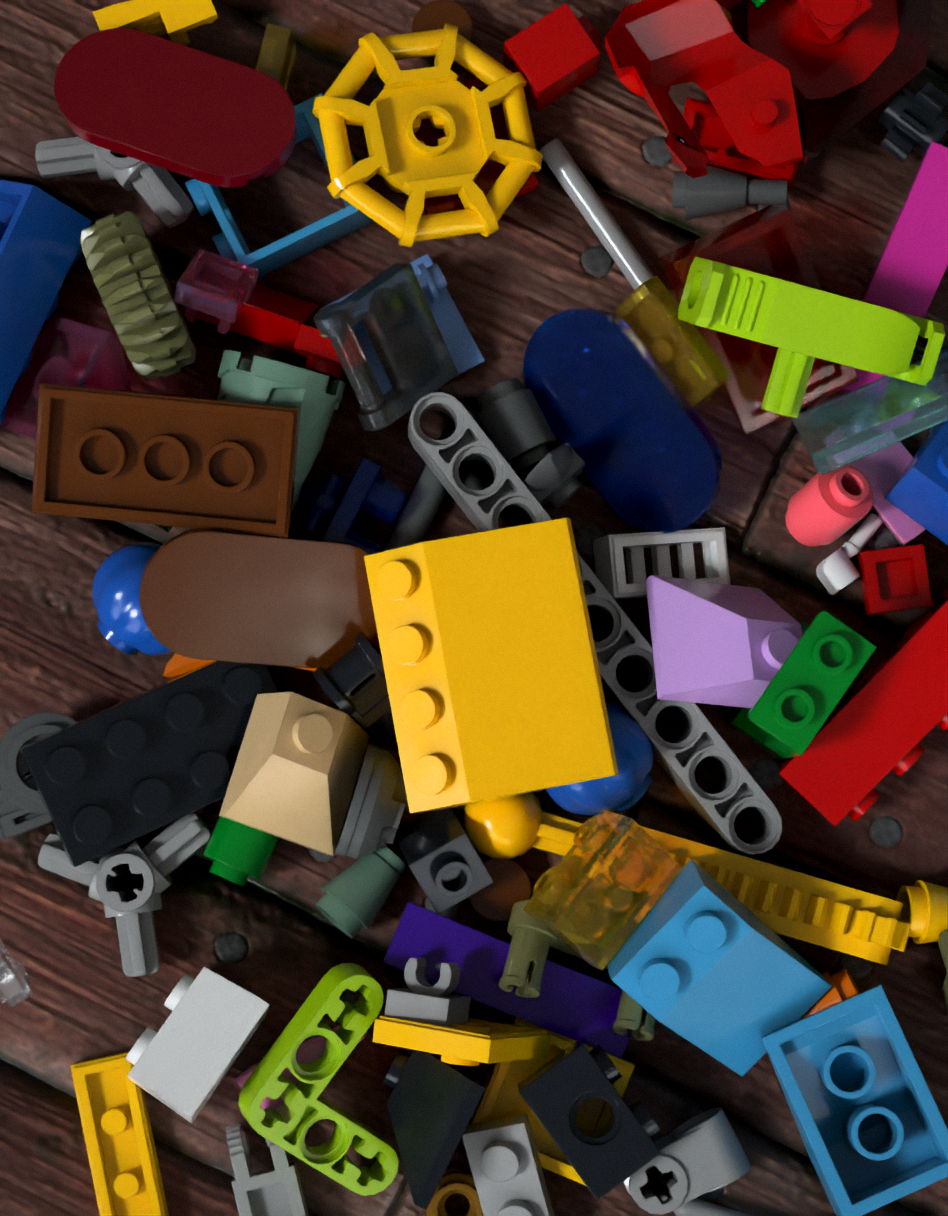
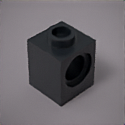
M452 808L431 811L396 832L395 838L411 871L437 914L442 913L494 883Z

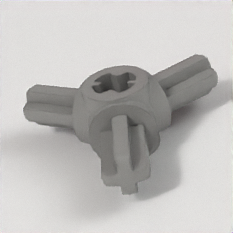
M79 136L40 141L36 144L35 159L41 177L54 178L98 172L101 181L116 179L125 191L136 189L161 223L168 228L183 223L194 210L193 202L167 169L129 156L120 158L117 152L91 144Z
M192 812L175 820L146 845L139 840H135L125 849L117 847L77 867L71 865L58 834L50 833L40 849L38 865L42 869L90 887L88 896L103 902L105 918H116L124 974L129 977L144 976L158 972L161 967L153 914L154 910L163 909L160 893L173 884L169 874L205 846L210 840L211 833L202 819ZM126 864H129V870L132 874L142 873L144 879L143 887L134 889V892L137 894L135 899L130 898L128 890H118L116 886V876L126 874L122 869Z

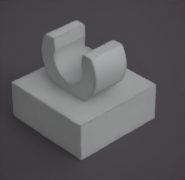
M410 958L404 970V977L408 987L388 989L384 1016L443 1026L468 1023L471 997L451 994L460 980L458 963L442 962L439 981L433 986L425 978L426 958Z

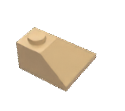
M294 692L257 694L219 816L317 852L333 856L370 736L348 714Z

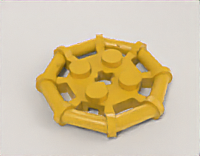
M445 23L443 29L379 37L370 32L359 38V48L324 96L315 98L312 114L319 119L331 179L327 189L334 199H344L399 238V245L410 248L413 242L475 233L488 237L498 231L499 219L532 172H537L541 169L543 155L536 150L524 87L528 82L521 71L513 73L458 33V26ZM435 56L434 67L401 71L396 60ZM453 61L487 84L488 87L481 92L474 86L468 89L458 82L457 78L459 75L450 70ZM372 72L376 73L385 83L383 90L369 106L352 100ZM502 104L509 140L496 139L490 108ZM422 119H430L433 129L444 130L445 137L438 139L434 147L426 146L424 141L418 140L414 135V132L419 130ZM346 125L363 126L369 157L358 161L354 165ZM490 159L503 164L505 169L485 196L474 180L487 160ZM376 174L383 177L385 184L391 190L405 193L409 196L404 210L397 207L365 183ZM458 194L465 208L463 210L422 215L426 198Z

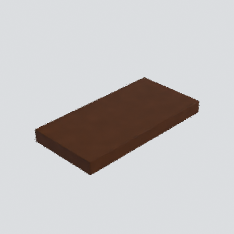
M47 382L40 383L31 513L194 529H213L288 538L291 533L301 407Z

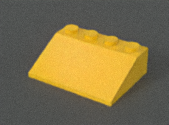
M570 518L425 541L364 556L410 813L442 810L619 775Z

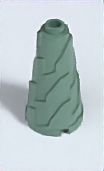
M224 350L217 376L221 378L217 399L301 407L293 512L305 478L311 470L324 442L334 409L338 410L346 383L335 379L332 381L329 380L330 376L255 355L253 361L241 358L240 362L241 352Z

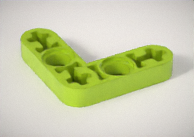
M342 963L331 968L322 977L246 1080L239 1093V1107L242 1115L259 1135L354 1193L367 1196L375 1195L385 1190L393 1182L398 1172L399 1160L397 1154L376 1130L320 1096V1094L377 1018L383 1006L384 995L381 985L362 966L355 963ZM345 989L354 992L358 991L361 994L355 1004L349 1001L343 1002L340 999ZM325 1014L334 1022L337 1020L341 1025L336 1032L322 1019ZM311 1036H324L326 1048L322 1056L310 1064L298 1063L296 1052L299 1045ZM285 1068H288L300 1081L297 1085L289 1077L287 1079L283 1077L281 1073ZM267 1096L275 1100L280 1097L283 1100L277 1110L270 1107L263 1110L260 1105ZM322 1119L334 1121V1131L324 1144L315 1147L305 1145V1135L309 1127L315 1122ZM350 1145L356 1152L366 1158L371 1159L375 1157V1163L370 1168L364 1165L357 1167L346 1154Z

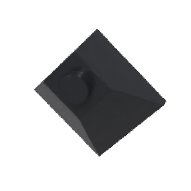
M399 1048L382 1083L393 1088L387 1102V1107L413 1202L415 1205L427 1210L485 1091V1073L472 1066L440 1061L441 1055L418 1050H412L409 1053Z

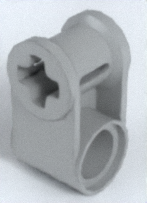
M717 1107L692 1117L675 1128L671 1133L654 1141L661 1154L624 1181V1185L641 1209L650 1214L662 1215L674 1211L707 1192H712L734 1182L752 1168V1165L722 1107ZM652 1166H656L662 1174L668 1173L662 1178V1184L665 1189L657 1194H654L648 1186L642 1187L648 1182L645 1171Z

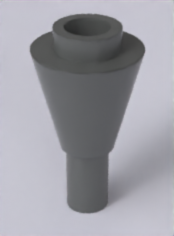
M708 164L706 166L708 175L692 178L684 171H674L672 208L684 209V221L744 208L746 204L786 205L787 180L747 179L746 175Z

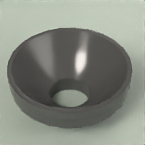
M368 743L335 849L334 854L357 859L377 850L386 843H393L404 811L407 795L403 773L399 764L389 750L380 748L379 745Z

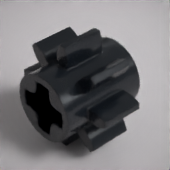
M929 81L918 93L905 84L877 121L878 124L889 131L880 145L902 162L905 161L913 150L924 157L931 142L939 144L948 132V116L943 113L948 105V96Z

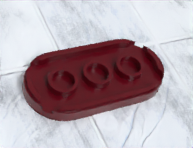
M114 28L93 33L77 42L68 50L56 71L54 81L55 97L67 124L77 136L99 147L210 185L235 188L250 185V179L258 178L263 174L267 178L286 163L296 143L297 127L293 103L287 91L274 78L259 70L143 31Z

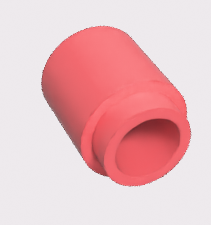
M843 462L829 463L791 497L785 515L786 526L790 534L803 545L817 547L832 544L871 510L873 505L872 488L866 477L855 467Z

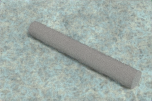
M557 138L550 141L539 151L543 155V160L642 302L651 299L663 287L560 139Z

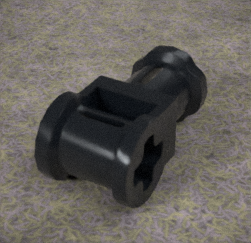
M361 631L354 637L356 645L327 669L319 667L312 674L327 695L344 713L349 716L352 715L365 729L373 724L379 730L382 744L392 752L399 751L381 651Z

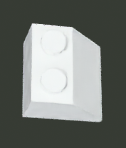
M203 967L196 979L188 974H184L164 1003V1006L172 1011L158 1033L147 1027L126 1057V1060L134 1065L127 1075L129 1080L191 1123H193L266 1017L269 1004L258 996L206 967Z

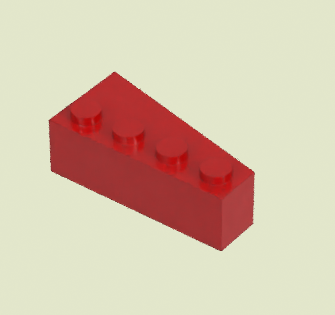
M948 586L940 594L946 602L934 614L929 611L924 616L918 617L902 634L903 637L896 644L895 648L898 651L890 659L886 656L883 657L866 672L852 689L851 693L854 696L846 704L841 701L836 705L802 756L786 758L780 765L779 774L834 826L846 815L853 821L859 819L880 796V793L874 787L891 770L897 776H901L925 751V748L919 742L936 725L943 731L948 729Z

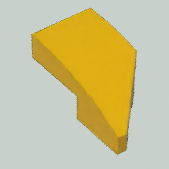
M130 0L93 11L100 31L128 28L143 31L157 37L168 33L172 42L184 46L190 43L186 31L204 24H212L218 18L212 0Z

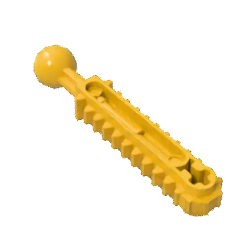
M533 792L468 804L464 807L463 825L467 837L479 852L493 859L509 860L524 855L531 848H536L587 863L588 868L585 876L652 897H655L693 859L775 933L883 965H887L891 949L905 952L911 924L899 920L904 903L606 815H602L600 826L597 827L542 810L540 801Z

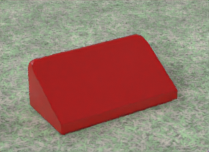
M202 265L187 278L183 286L181 313L295 353L293 347L301 324L311 326L318 312L319 305L261 284L247 281L244 278L213 267Z

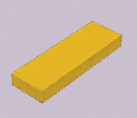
M130 1051L73 1063L70 1065L100 1216H169L144 1089L129 1080L127 1076L134 1067L132 1063L126 1060Z

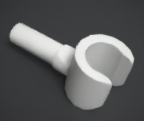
M870 513L848 542H845L841 548L817 565L816 575L831 595H834L861 576L850 558L860 552L882 525L883 521L876 514Z

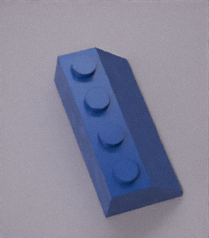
M0 180V425L5 418L6 403L18 377L27 370L33 356L32 348L44 322L52 316L58 305V292L70 267L76 263L82 254V246L80 244L81 231L88 228L92 220L35 185Z

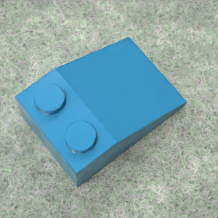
M693 859L602 950L610 978L616 985L660 1023L742 1077L767 1052L761 1037L797 1022L832 987L823 975Z
M877 985L761 1037L807 1153L836 1216H862L948 1177V1129L881 985Z

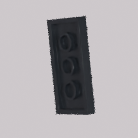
M212 661L19 748L73 867H77L225 797L257 694L278 692L266 664Z

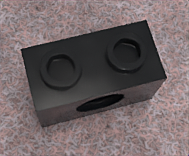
M578 1039L517 1085L519 1093L598 1201L661 1154L651 1138L661 1129L638 1098L627 1105L618 1093L613 1083L623 1076L602 1047L598 1045L589 1052L582 1041ZM589 1098H601L611 1106L609 1122L603 1128L596 1131L585 1130L575 1121L577 1108L583 1101Z

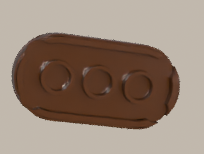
M192 529L171 538L158 551L156 550L146 562L142 572L139 600L145 623L162 645L181 656L201 660L305 668L323 667L327 669L356 645L354 637L361 631L366 634L378 649L380 647L364 556L370 554L361 547L349 542L297 536L286 538L213 529Z

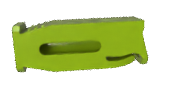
M695 257L690 265L678 308V319L778 347L761 409L798 418L815 357L925 386L933 377L945 337L944 324L700 257ZM918 335L928 339L920 366L916 364L910 365Z

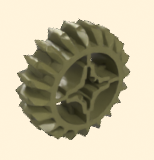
M130 210L118 215L113 213L96 220V224L81 231L80 244L82 252L86 258V264L91 272L102 303L135 371L147 381L161 376L166 378L181 372L182 367L195 362L196 347L165 270L139 216Z

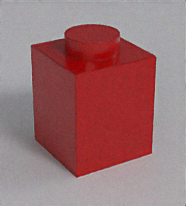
M564 3L505 41L503 64L513 73L521 71L528 82L524 87L525 96L535 111L538 112L597 74L600 59L599 49L602 48V42L592 23L585 16L577 19L567 3Z

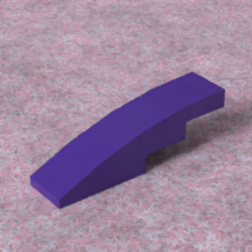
M408 901L383 960L384 963L404 971L406 963L410 958H426L425 978L434 984L439 981L442 962L458 963L460 980L453 992L463 996H470L475 1001L575 1041L580 1039L583 1044L595 1048L600 1045L605 1052L622 1058L629 1038H627L629 1029L622 1036L615 1033L612 1029L613 1023L616 1021L622 993L620 987L547 957L539 997L523 998L514 995L516 985L513 986V990L509 993L499 988V981L503 975L510 946L509 941L471 925L467 926Z

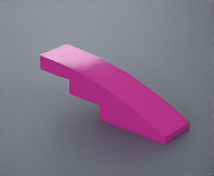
M933 141L925 152L905 203L898 212L878 263L872 271L860 299L862 302L920 318L925 317L948 265V148ZM834 362L825 384L883 407L896 378Z

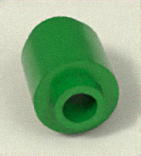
M220 816L203 853L204 856L214 860L209 872L243 887L248 876L261 880L279 837Z

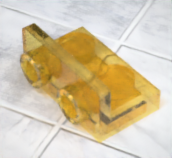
M655 276L643 282L599 325L613 342L617 352L628 362L649 390L655 403L664 410L674 424L712 399V394L733 376L695 325L678 319L679 304L658 276Z
M602 810L598 815L589 818L580 826L573 839L574 845L557 866L551 867L540 876L534 885L533 896L524 907V910L533 919L547 924L590 965L601 970L606 967L682 870V867L632 818L607 810Z

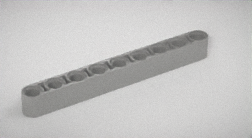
M444 392L430 393L419 399L414 405L409 419L408 438L413 448L479 532L499 529L498 517L500 513L506 510L515 509L521 511L527 516L530 524L552 520L460 401ZM431 411L445 413L454 424V433L444 440L431 439L423 433L420 427V419ZM477 460L483 462L492 473V484L484 490L475 491L467 488L459 477V467L467 461ZM577 552L587 608L598 610L607 621L608 629L605 637L600 642H594L603 692L609 700L621 704L644 730L652 743L654 758L726 848L744 854H762L772 849L779 841L782 832V818L777 808L695 703L660 700L657 698L652 647ZM630 657L636 659L645 669L646 680L644 686L638 692L632 693L624 690L616 679V668L623 658ZM665 707L677 710L684 720L683 734L673 743L664 741L658 735L655 728L657 714ZM706 757L716 760L723 771L721 785L711 793L704 792L698 787L694 774L697 764ZM746 807H750L758 813L762 826L756 839L749 843L741 841L734 831L735 818Z

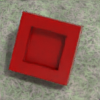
M304 324L300 326L293 347L297 358L306 361L304 369L330 376L329 380L332 381L334 379L340 380L342 373L357 378L364 357L362 343Z
M924 544L863 551L857 554L866 616L925 609L933 606Z

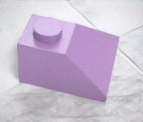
M651 575L645 579L657 698L660 700L752 708L802 637L801 624L759 588Z

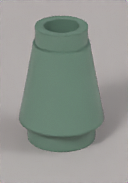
M383 845L377 850L359 858L321 888L324 895L315 906L338 929L350 938H354L362 928L367 931L369 930L399 880V876L407 866L394 852Z

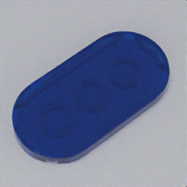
M591 308L569 309L557 313L544 321L534 332L526 348L523 367L526 388L532 390L549 425L563 444L568 443L585 462L583 471L610 507L625 522L646 532L663 531V533H671L682 530L702 518L714 505L720 490L718 484L720 481L719 471L722 470L721 452L711 432L632 328L615 314Z

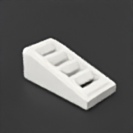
M725 527L614 534L597 538L593 542L596 577L614 600L647 597L643 548L651 547L653 575L672 577L669 546L676 545L680 579L730 585ZM694 543H702L705 578L696 579ZM623 550L626 553L628 584H626Z

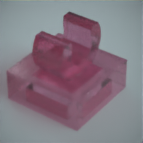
M199 249L177 282L174 302L186 306L185 317L189 322L194 323L201 312L219 318L218 332L226 334L255 291L259 270Z

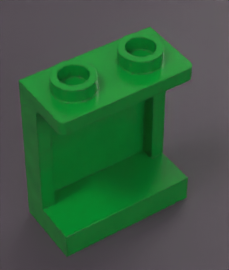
M825 611L818 613L810 625L805 621L799 622L802 629L800 640L752 708L740 707L729 723L780 760L802 756L877 648Z

